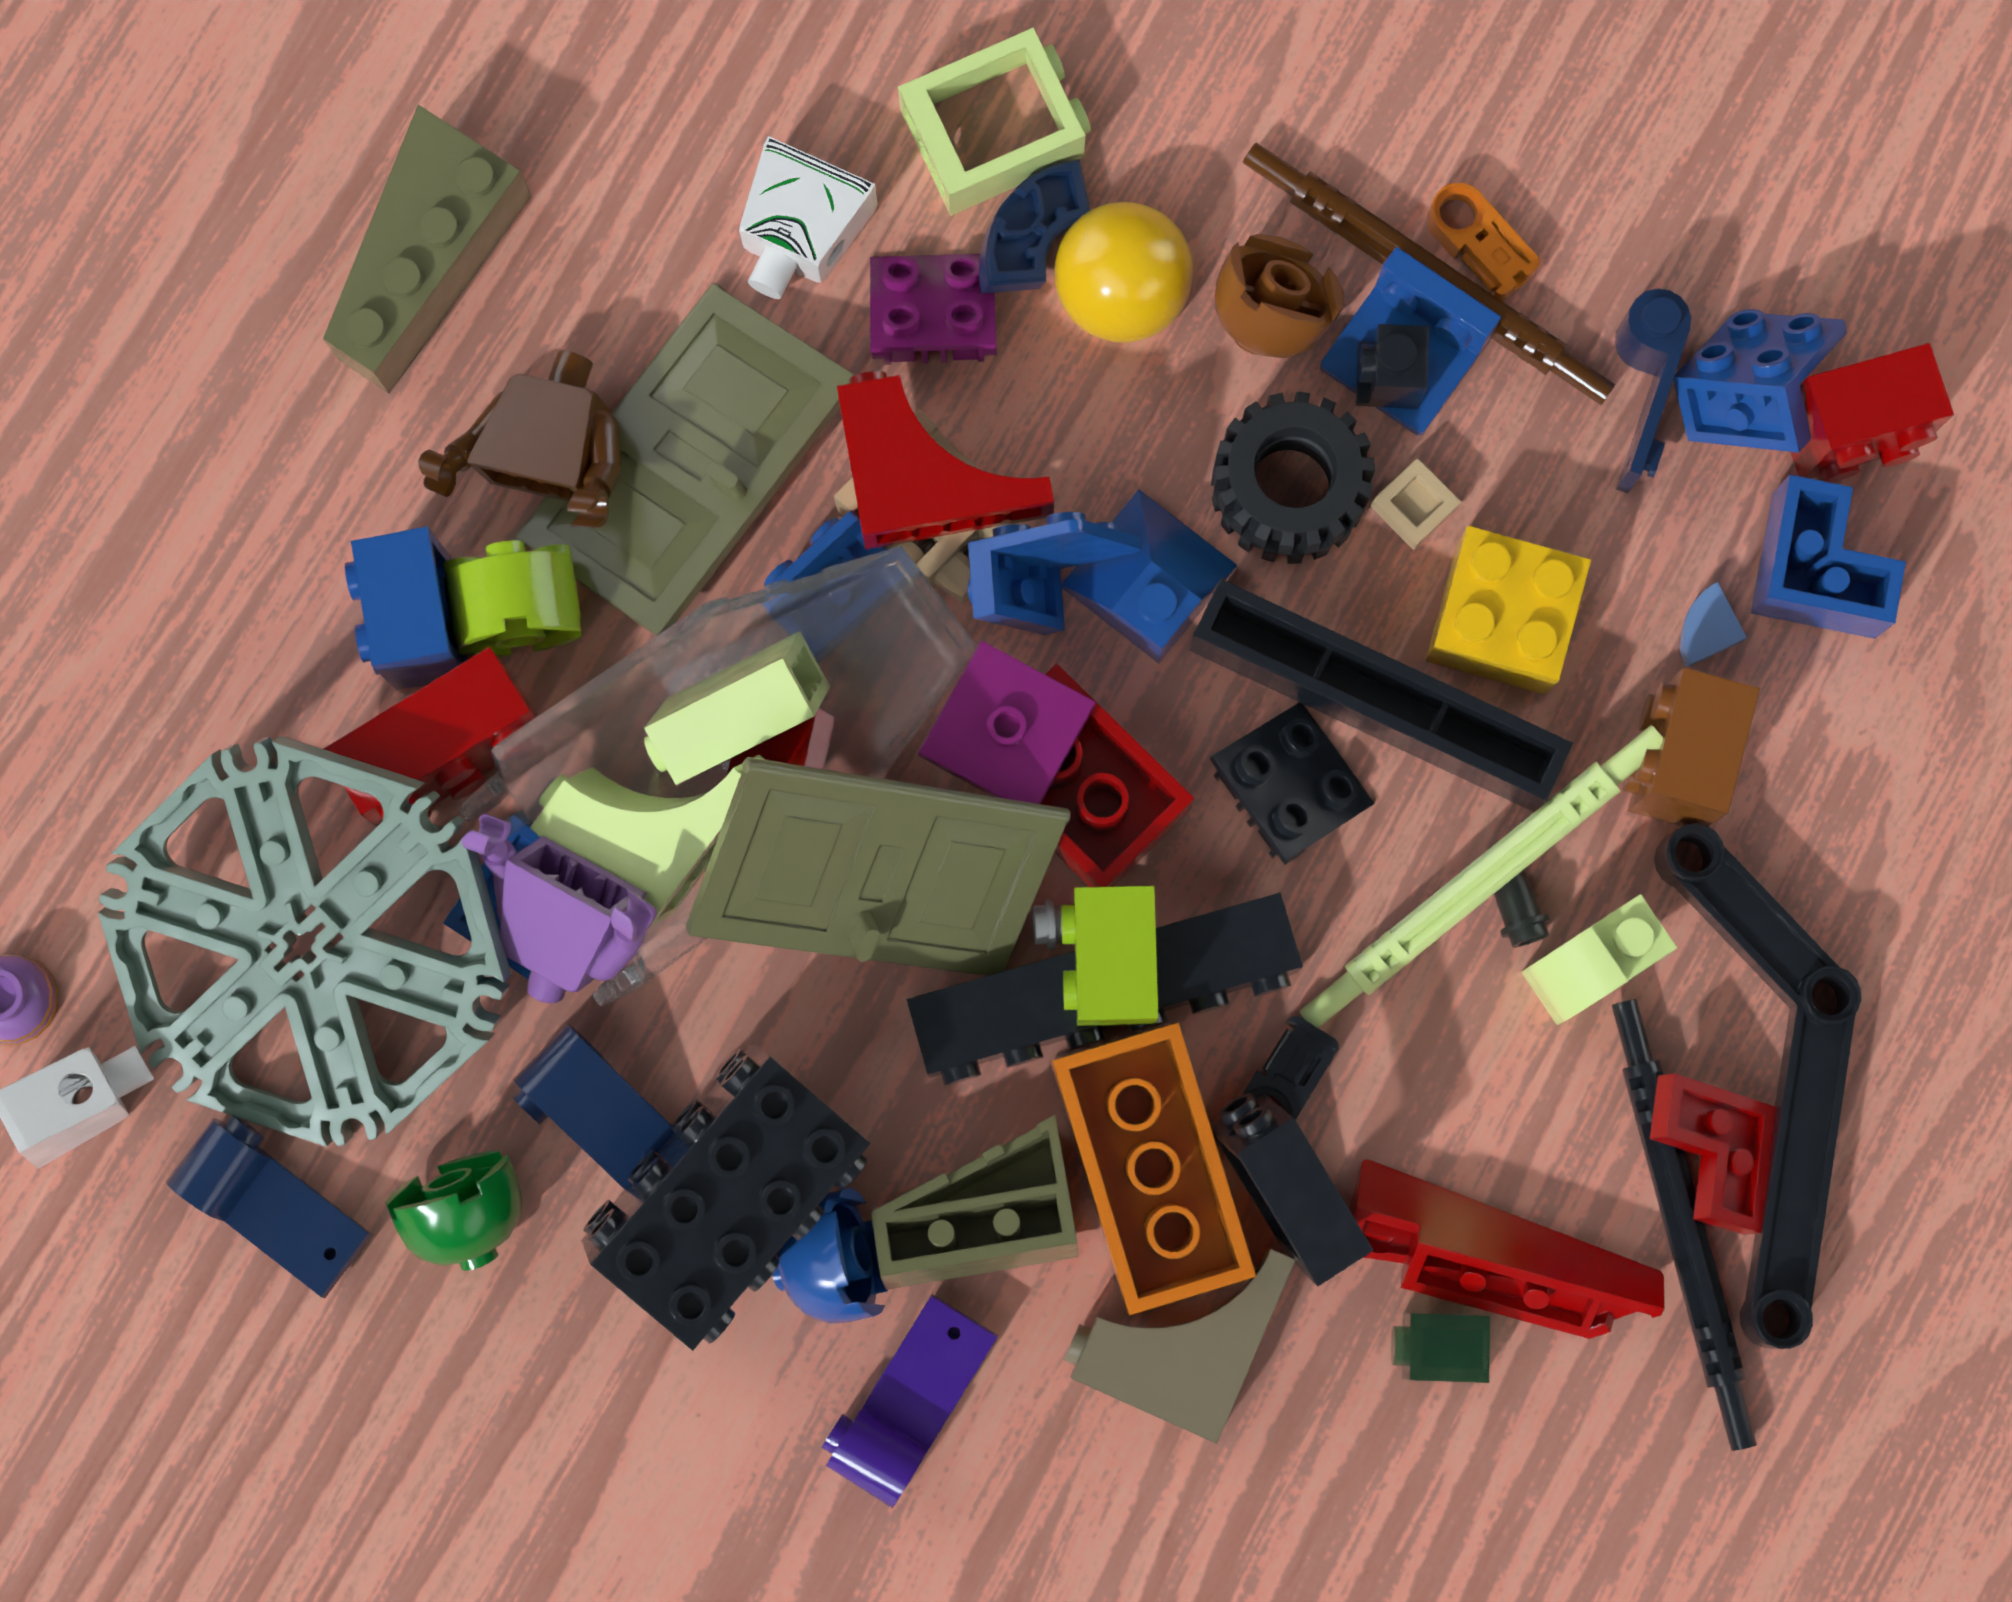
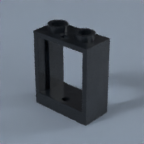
M1263 1092L1255 1097L1251 1093L1241 1095L1227 1103L1219 1111L1221 1118L1210 1125L1214 1138L1285 1254L1295 1259L1294 1263L1317 1287L1374 1251L1293 1116Z

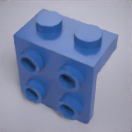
M1061 512L1046 517L1047 525L1034 528L1023 524L996 527L992 530L993 537L968 542L970 564L968 596L973 606V618L1042 635L1065 631L1060 569L1140 552V537L1120 531L1119 524L1092 523L1086 521L1085 514L1081 512Z

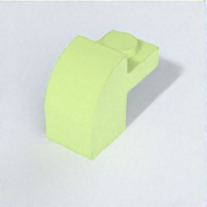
M1639 894L1521 973L1556 1025H1559L1627 983L1630 979L1676 950L1677 946L1643 896Z

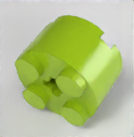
M502 541L485 547L487 557H460L443 563L453 636L458 652L461 655L473 657L489 646L498 657L512 655L511 648L532 645L533 651L537 652L566 645L582 636L580 626L582 620L571 547L569 545H548L525 552L523 541Z

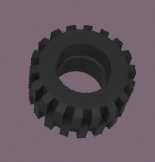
M1283 392L1269 395L1265 407L1261 408L1258 402L1255 401L1245 408L1241 420L1234 418L1226 429L1224 440L1220 441L1211 480V486H1214L1212 496L1215 512H1222L1221 525L1228 535L1234 531L1240 535L1238 545L1248 553L1253 545L1264 550L1261 557L1263 560L1274 562L1276 555L1281 554L1287 555L1288 564H1298L1302 562L1306 554L1311 553L1314 560L1326 556L1330 546L1335 544L1339 547L1348 539L1353 527H1357L1373 489L1371 479L1375 472L1374 458H1367V452L1371 444L1365 432L1359 435L1354 433L1353 430L1357 420L1348 411L1341 418H1338L1333 414L1336 403L1323 397L1319 407L1309 404L1310 393L1296 392L1293 402H1285ZM1293 450L1302 452L1318 462L1324 470L1329 485L1328 492L1323 499L1307 507L1292 508L1282 506L1268 498L1259 487L1255 477L1257 464L1264 457L1277 451Z

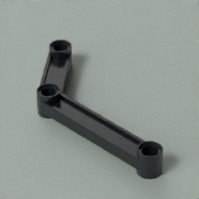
M1698 823L1687 824L1664 838L1656 848L1654 857L1656 871L1663 881L1679 891L1790 1008L1775 1101L1776 1113L1762 1232L1755 1234L1746 1297L1739 1314L1743 1333L1753 1344L1763 1348L1791 1349L1801 1345L1808 1338L1813 1326L1811 1308L1854 1021L1862 1001L1861 988L1857 979L1848 970L1840 968L1724 847L1723 841L1717 832L1706 825ZM1678 842H1691L1699 848L1703 858L1700 871L1692 872L1680 866L1675 854ZM1817 981L1830 985L1836 993L1837 1006L1831 1015L1819 1011L1812 1001V989ZM1775 1300L1780 1302L1789 1314L1787 1330L1776 1338L1766 1331L1762 1318L1765 1308L1770 1302Z

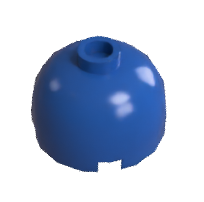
M851 1187L829 1192L819 1203L824 1212L818 1222L802 1239L796 1240L793 1236L789 1238L775 1255L780 1263L772 1274L777 1288L781 1291L786 1290L791 1301L803 1313L813 1319L830 1324L857 1321L882 1313L885 1305L875 1304L876 1294L888 1291L880 1277L872 1220L863 1222L860 1212L856 1208L857 1205L867 1202L859 1192Z

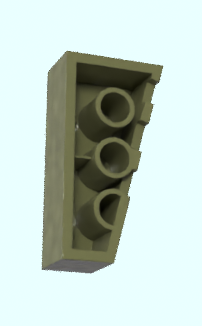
M419 104L323 337V340L340 362L387 393H390L531 198L530 191L520 170Z

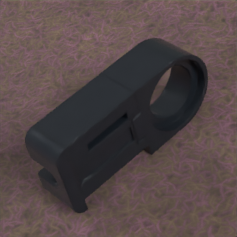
M1293 1016L1285 1023L1292 1027L1293 1030L1286 1029L1262 1067L1266 1074L1257 1070L1242 1095L1251 1093L1255 1097L1263 1092L1267 1096L1275 1098L1281 1107L1293 1116L1295 1120L1339 1048L1338 1041L1299 1016Z

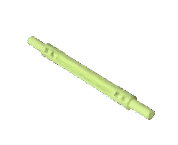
M1650 725L1601 766L1594 762L1586 771L1572 780L1565 788L1551 797L1549 801L1394 927L1386 931L1357 957L1345 965L1347 972L1299 1010L1304 1020L1319 1028L1361 993L1372 994L1379 986L1414 960L1427 947L1574 828H1577L1611 798L1620 793L1621 790L1618 788V785L1640 768L1646 749H1660L1663 737Z

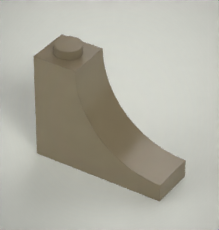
M1272 1249L1266 1250L1255 1270L1256 1277L1250 1278L1224 1304L1188 1322L1166 1327L1142 1328L1116 1324L1096 1317L1091 1328L1079 1324L1064 1358L1065 1361L1075 1365L1070 1378L1217 1444L1295 1259Z

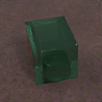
M1403 1313V1326L1392 1327V1365L1402 1366V1379L1489 1383L1490 1316Z

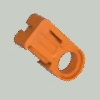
M1452 183L1444 186L1436 193L1427 216L1430 232L1454 259L1462 254L1461 259L1490 291H1495V297L1504 302L1534 277L1540 265L1539 257L1475 187L1466 183ZM1451 200L1463 201L1473 210L1474 222L1464 229L1450 228L1441 219L1440 207Z

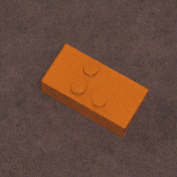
M1179 1022L1050 1060L1122 1300L1128 1314L1140 1313L1256 1277Z

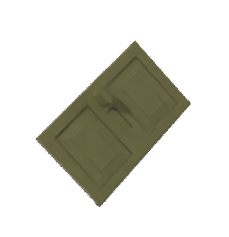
M712 283L612 411V415L617 420L619 428L621 473L609 497V515L605 525L595 528L572 527L570 525L577 518L579 512L567 511L569 504L567 501L545 497L515 535L514 539L523 541L525 547H529L532 550L555 544L569 545L571 547L575 580L663 640L840 410L837 386L849 384V378L854 376V374L725 292L719 284Z
M747 757L743 762L741 776L686 923V929L689 936L857 958L861 962L873 960L985 976L1000 973L1005 970L1064 828L1070 820V811L1067 808Z

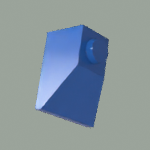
M1138 489L1112 522L1119 524L1120 531L1139 536L1141 551L1078 565L1061 585L1062 589L1159 664L1209 603L1220 578L1226 581L1237 568V565Z

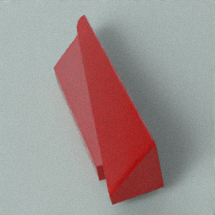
M1366 1159L1361 1163L1349 1210L1374 1250L1363 1258L1403 1263L1400 1288L1587 1339L1610 1333L1615 1319L1636 1312L1645 1313L1655 1318L1661 1316L1665 1309L1664 1274L1660 1270L1375 1161Z

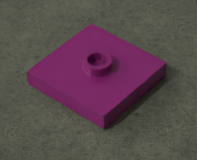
M981 640L918 751V755L993 797L1041 804L1092 713L1096 702Z

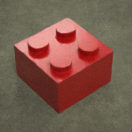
M1926 343L1807 377L1800 387L1811 440L1799 453L1791 452L1798 476L1810 479L1821 476L1822 481L1830 483L1842 481L1860 472L1859 465L1881 459L1883 467H1891L1918 457L1920 455L1918 448L1935 441L1938 438L1936 432L1955 415L1931 344Z

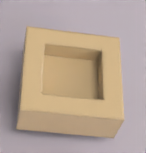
M1417 458L1372 500L1370 507L1415 550L1459 508L1462 502Z

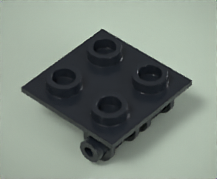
M1300 702L1210 757L1212 764L1217 769V772L1213 775L1214 778L1224 783L1235 800H1240L1235 806L1239 812L1244 809L1247 810L1251 816L1247 821L1249 827L1257 824L1259 834L1271 849L1269 855L1272 859L1279 856L1284 865L1304 853L1306 848L1375 804L1310 712Z

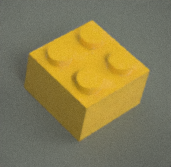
M1467 525L1456 545L1425 661L1547 695L1560 680L1591 559Z

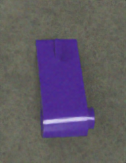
M932 1294L855 1419L852 1420L842 1414L822 1446L824 1450L832 1454L826 1466L893 1508L999 1335Z

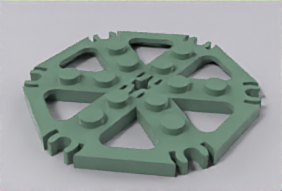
M279 736L274 740L270 737L262 738L253 744L257 756L256 766L249 765L244 761L239 744L230 745L222 750V752L219 749L211 754L111 853L125 857H117L107 864L106 871L123 877L128 885V891L122 892L119 889L110 888L102 893L99 902L105 908L100 910L98 915L140 1053L143 1054L157 1039H162L164 1045L151 1055L148 1064L154 1069L167 1058H173L180 1062L183 1068V1076L172 1086L176 1093L186 1090L197 1079L202 1080L199 1089L188 1097L187 1101L234 1115L238 1118L325 1147L332 1141L337 1146L345 1145L353 1137L349 1118H355L363 1123L368 1140L376 1139L384 1131V1125L387 1135L493 1037L494 1032L486 1031H493L500 1023L502 1016L486 1011L481 1006L480 996L484 995L501 1000L508 993L510 987L505 981L511 976L478 853L464 848L462 839L454 846H449L447 842L461 829L464 820L458 815L442 827L431 823L428 818V808L440 796L435 790L424 794L413 805L408 804L413 792L425 784V782L284 736ZM307 777H318L368 793L379 800L384 812L381 824L324 878H322L298 793L301 782ZM209 798H221L225 801L250 888L176 864L168 854L167 842L169 837ZM442 870L450 874L457 884L472 941L467 953L451 955L369 927L427 872ZM313 905L316 909L307 917L304 912ZM323 923L326 927L315 937L316 941L311 946L313 953L307 951L301 956L298 954L286 964L283 959L294 950L292 946L297 941L295 934L300 936L307 931L311 932ZM151 930L239 960L187 1010L176 1011L169 1008L161 999L146 950L145 937L147 932ZM340 933L344 938L334 945L331 941ZM274 942L277 946L272 950L269 945ZM300 970L304 973L301 979L296 975ZM358 999L445 1027L447 1038L444 1046L407 1080L403 1082L388 1081L378 1071ZM284 1008L288 1015L312 1097L306 1101L293 1100L245 1084L236 1077L232 1068L233 1058L237 1052Z

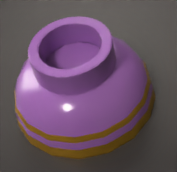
M24 954L0 955V1044L20 1045L37 1038L51 1024L58 1009V988L53 974L39 960Z

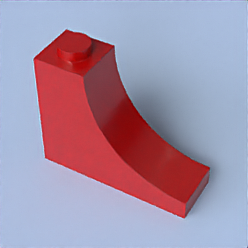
M868 371L850 377L849 384L837 386L865 549L1043 519L1054 514V496L1050 476L1015 478L993 474L966 464L941 447L927 433L915 416L904 392L900 375L887 377L886 372Z

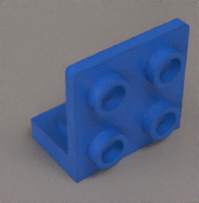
M1395 247L1383 264L1375 287L1324 356L1320 369L1356 394L1358 343L1372 342L1378 324L1429 326L1427 390L1419 408L1376 407L1415 435L1420 436L1424 434L1488 344L1501 316L1398 247Z
M1757 309L1742 310L1731 315L1674 376V384L1688 441L1799 453L1811 440L1800 384L1847 334L1845 321L1843 319L1820 318L1813 313H1803L1795 316L1764 314Z

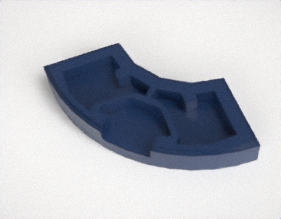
M1080 160L1058 163L1036 172L1018 185L998 208L987 228L981 247L979 261L981 294L1040 289L1046 282V257L1053 241L1063 232L1068 231L1081 216L1090 211Z

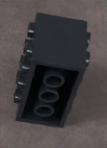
M754 1043L745 1052L738 1049L723 1064L714 1078L718 1081L714 1088L701 1102L695 1099L684 1109L671 1127V1130L675 1133L658 1152L652 1149L638 1162L627 1178L630 1182L629 1186L614 1203L607 1200L593 1214L583 1229L587 1234L581 1241L590 1265L692 1351L703 1339L710 1344L726 1330L735 1316V1311L730 1308L747 1287L755 1292L768 1281L780 1263L775 1257L777 1252L791 1236L796 1240H800L815 1226L824 1212L819 1203L835 1185L840 1189L847 1187L858 1176L868 1160L862 1153L871 1143Z

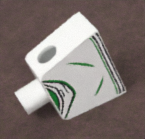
M768 136L763 146L739 229L743 248L759 256L747 281L748 284L756 291L768 297L781 299L794 272L812 281L822 283L874 214L878 206L875 184Z

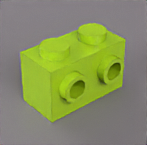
M1154 886L1075 888L1074 905H1061L1062 944H1075V970L1063 971L1064 1010H1077V1026L1156 1024L1158 1020Z

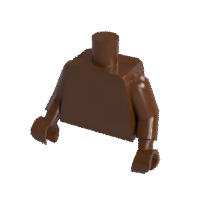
M560 350L556 354L548 380L523 374L512 376L504 391L499 392L469 430L445 447L444 455L430 449L420 455L418 460L419 469L426 476L423 482L424 487L444 497H448L456 485V473L458 471H467L473 467L490 484L569 502L567 511L579 512L577 518L570 525L572 527L595 528L605 525L609 515V497L621 473L618 422L612 415L611 410L595 392L585 388L593 367L592 361L577 353Z

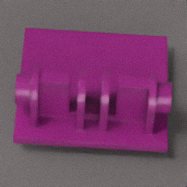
M980 254L870 257V352L872 353V359H884L885 365H891V362H916V351H921L922 364H928V351L940 350L941 363H947V350H953V360H978V362H984V356L997 355L995 293L981 294L979 281Z

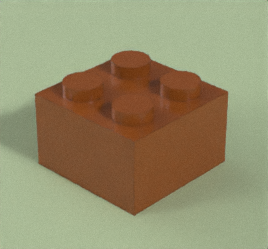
M1683 667L1668 683L1661 682L1656 695L1649 694L1646 698L1638 730L1644 731L1652 725L1663 737L1660 749H1646L1640 768L1624 780L1623 791L1632 793L1627 811L1679 826L1698 823L1708 827L1728 814L1760 688Z

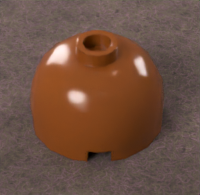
M1252 235L1249 236L1245 245L1239 246L1237 242L1232 247L1221 267L1215 288V310L1224 329L1237 345L1246 352L1275 358L1297 356L1312 349L1333 326L1342 311L1344 292L1337 276L1329 267L1322 276L1316 268L1309 264L1313 253L1299 244L1278 236Z

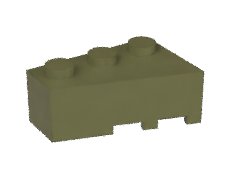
M1055 1115L1038 1123L1036 1128L1002 1146L998 1144L983 1152L981 1157L947 1175L943 1173L871 1211L880 1277L886 1290L1079 1257Z

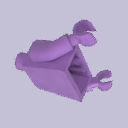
M483 813L479 818V832L468 831L462 838V845L468 850L481 854L483 861L493 875L497 913L501 923L500 936L506 957L531 970L527 984L529 995L540 1002L557 1003L565 997L566 991L579 992L595 979L604 981L615 978L645 945L647 929L657 915L656 908L644 900L646 892L545 836L517 852L512 843L507 840L511 830V823Z

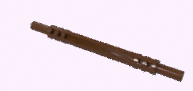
M1257 142L1245 156L1243 164L1292 196L1291 204L1303 210L1310 217L1319 221L1335 234L1337 233L1381 264H1384L1395 247H1398L1501 316L1491 338L1516 354L1526 363L1531 364L1544 375L1551 371L1600 405L1603 404L1616 384L1565 351L1568 344L1556 338L1549 331L1538 326L1528 317L1519 313L1391 227L1331 184L1320 179L1313 172L1310 171L1307 175H1304Z

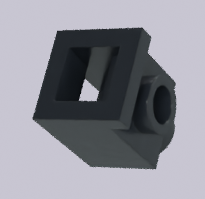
M1378 324L1372 342L1358 343L1355 406L1419 408L1427 390L1429 326Z

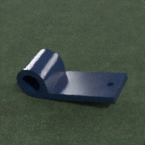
M1653 289L1645 291L1637 297L1615 334L1616 350L1624 363L1636 370L1654 375L1616 490L1625 493L1630 491L1642 475L1643 470L1648 471L1647 476L1654 478L1665 446V442L1654 439L1691 326V314L1688 305L1681 296L1670 290Z
M567 1024L513 1079L520 1088L513 1096V1099L528 1115L539 1124L547 1117L552 1119L624 1189L629 1186L630 1182L627 1178L638 1162L650 1150L654 1149L658 1152L675 1133L671 1130L672 1125L622 1078L612 1065L570 1024Z
M234 1115L230 1117L227 1123L213 1118L167 1179L166 1184L177 1195L201 1212L227 1223L317 1295L326 1298L373 1234L260 1148L258 1145L264 1139V1136L251 1125Z

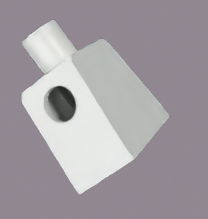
M136 1045L104 1063H101L88 1047L0 1089V1118L18 1152L39 1169L128 1117L129 1113L121 1097L154 1080V1077ZM86 1087H93L92 1095L87 1101L81 1104H74L75 1096L80 1090Z

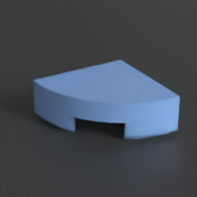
M1718 582L1708 587L1694 600L1684 618L1679 647L1686 668L1731 648L1747 638Z

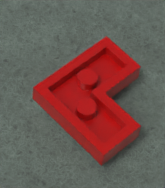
M1676 1073L1659 1075L1650 1139L1701 1155L1693 1219L1743 1235L1761 1233L1776 1107Z

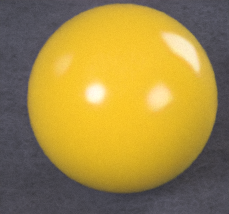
M1135 202L1108 203L1096 207L1081 216L1063 237L1054 265L1057 294L1069 317L1087 333L1106 341L1118 343L1141 341L1167 328L1184 309L1193 284V259L1188 243L1180 229L1165 214L1155 208Z

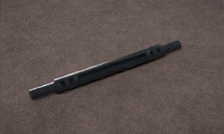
M1637 999L1616 1003L1611 1006L1628 1065L1627 1068L1622 1069L1705 1381L1708 1388L1714 1387L1731 1451L1754 1447L1757 1445L1740 1383V1381L1746 1379L1704 1222L1693 1219L1696 1192L1685 1152L1682 1149L1650 1139L1657 1079L1659 1075H1664L1660 1060L1653 1061Z

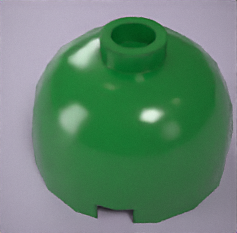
M494 1150L474 1153L439 1165L437 1167L442 1175L432 1179L424 1186H422L419 1176H416L392 1192L385 1201L398 1234L407 1249L419 1259L443 1266L459 1263L463 1271L480 1268L498 1257L496 1247L504 1243L515 1229L521 1218L523 1199L519 1181L509 1156L506 1154L502 1158L500 1151Z

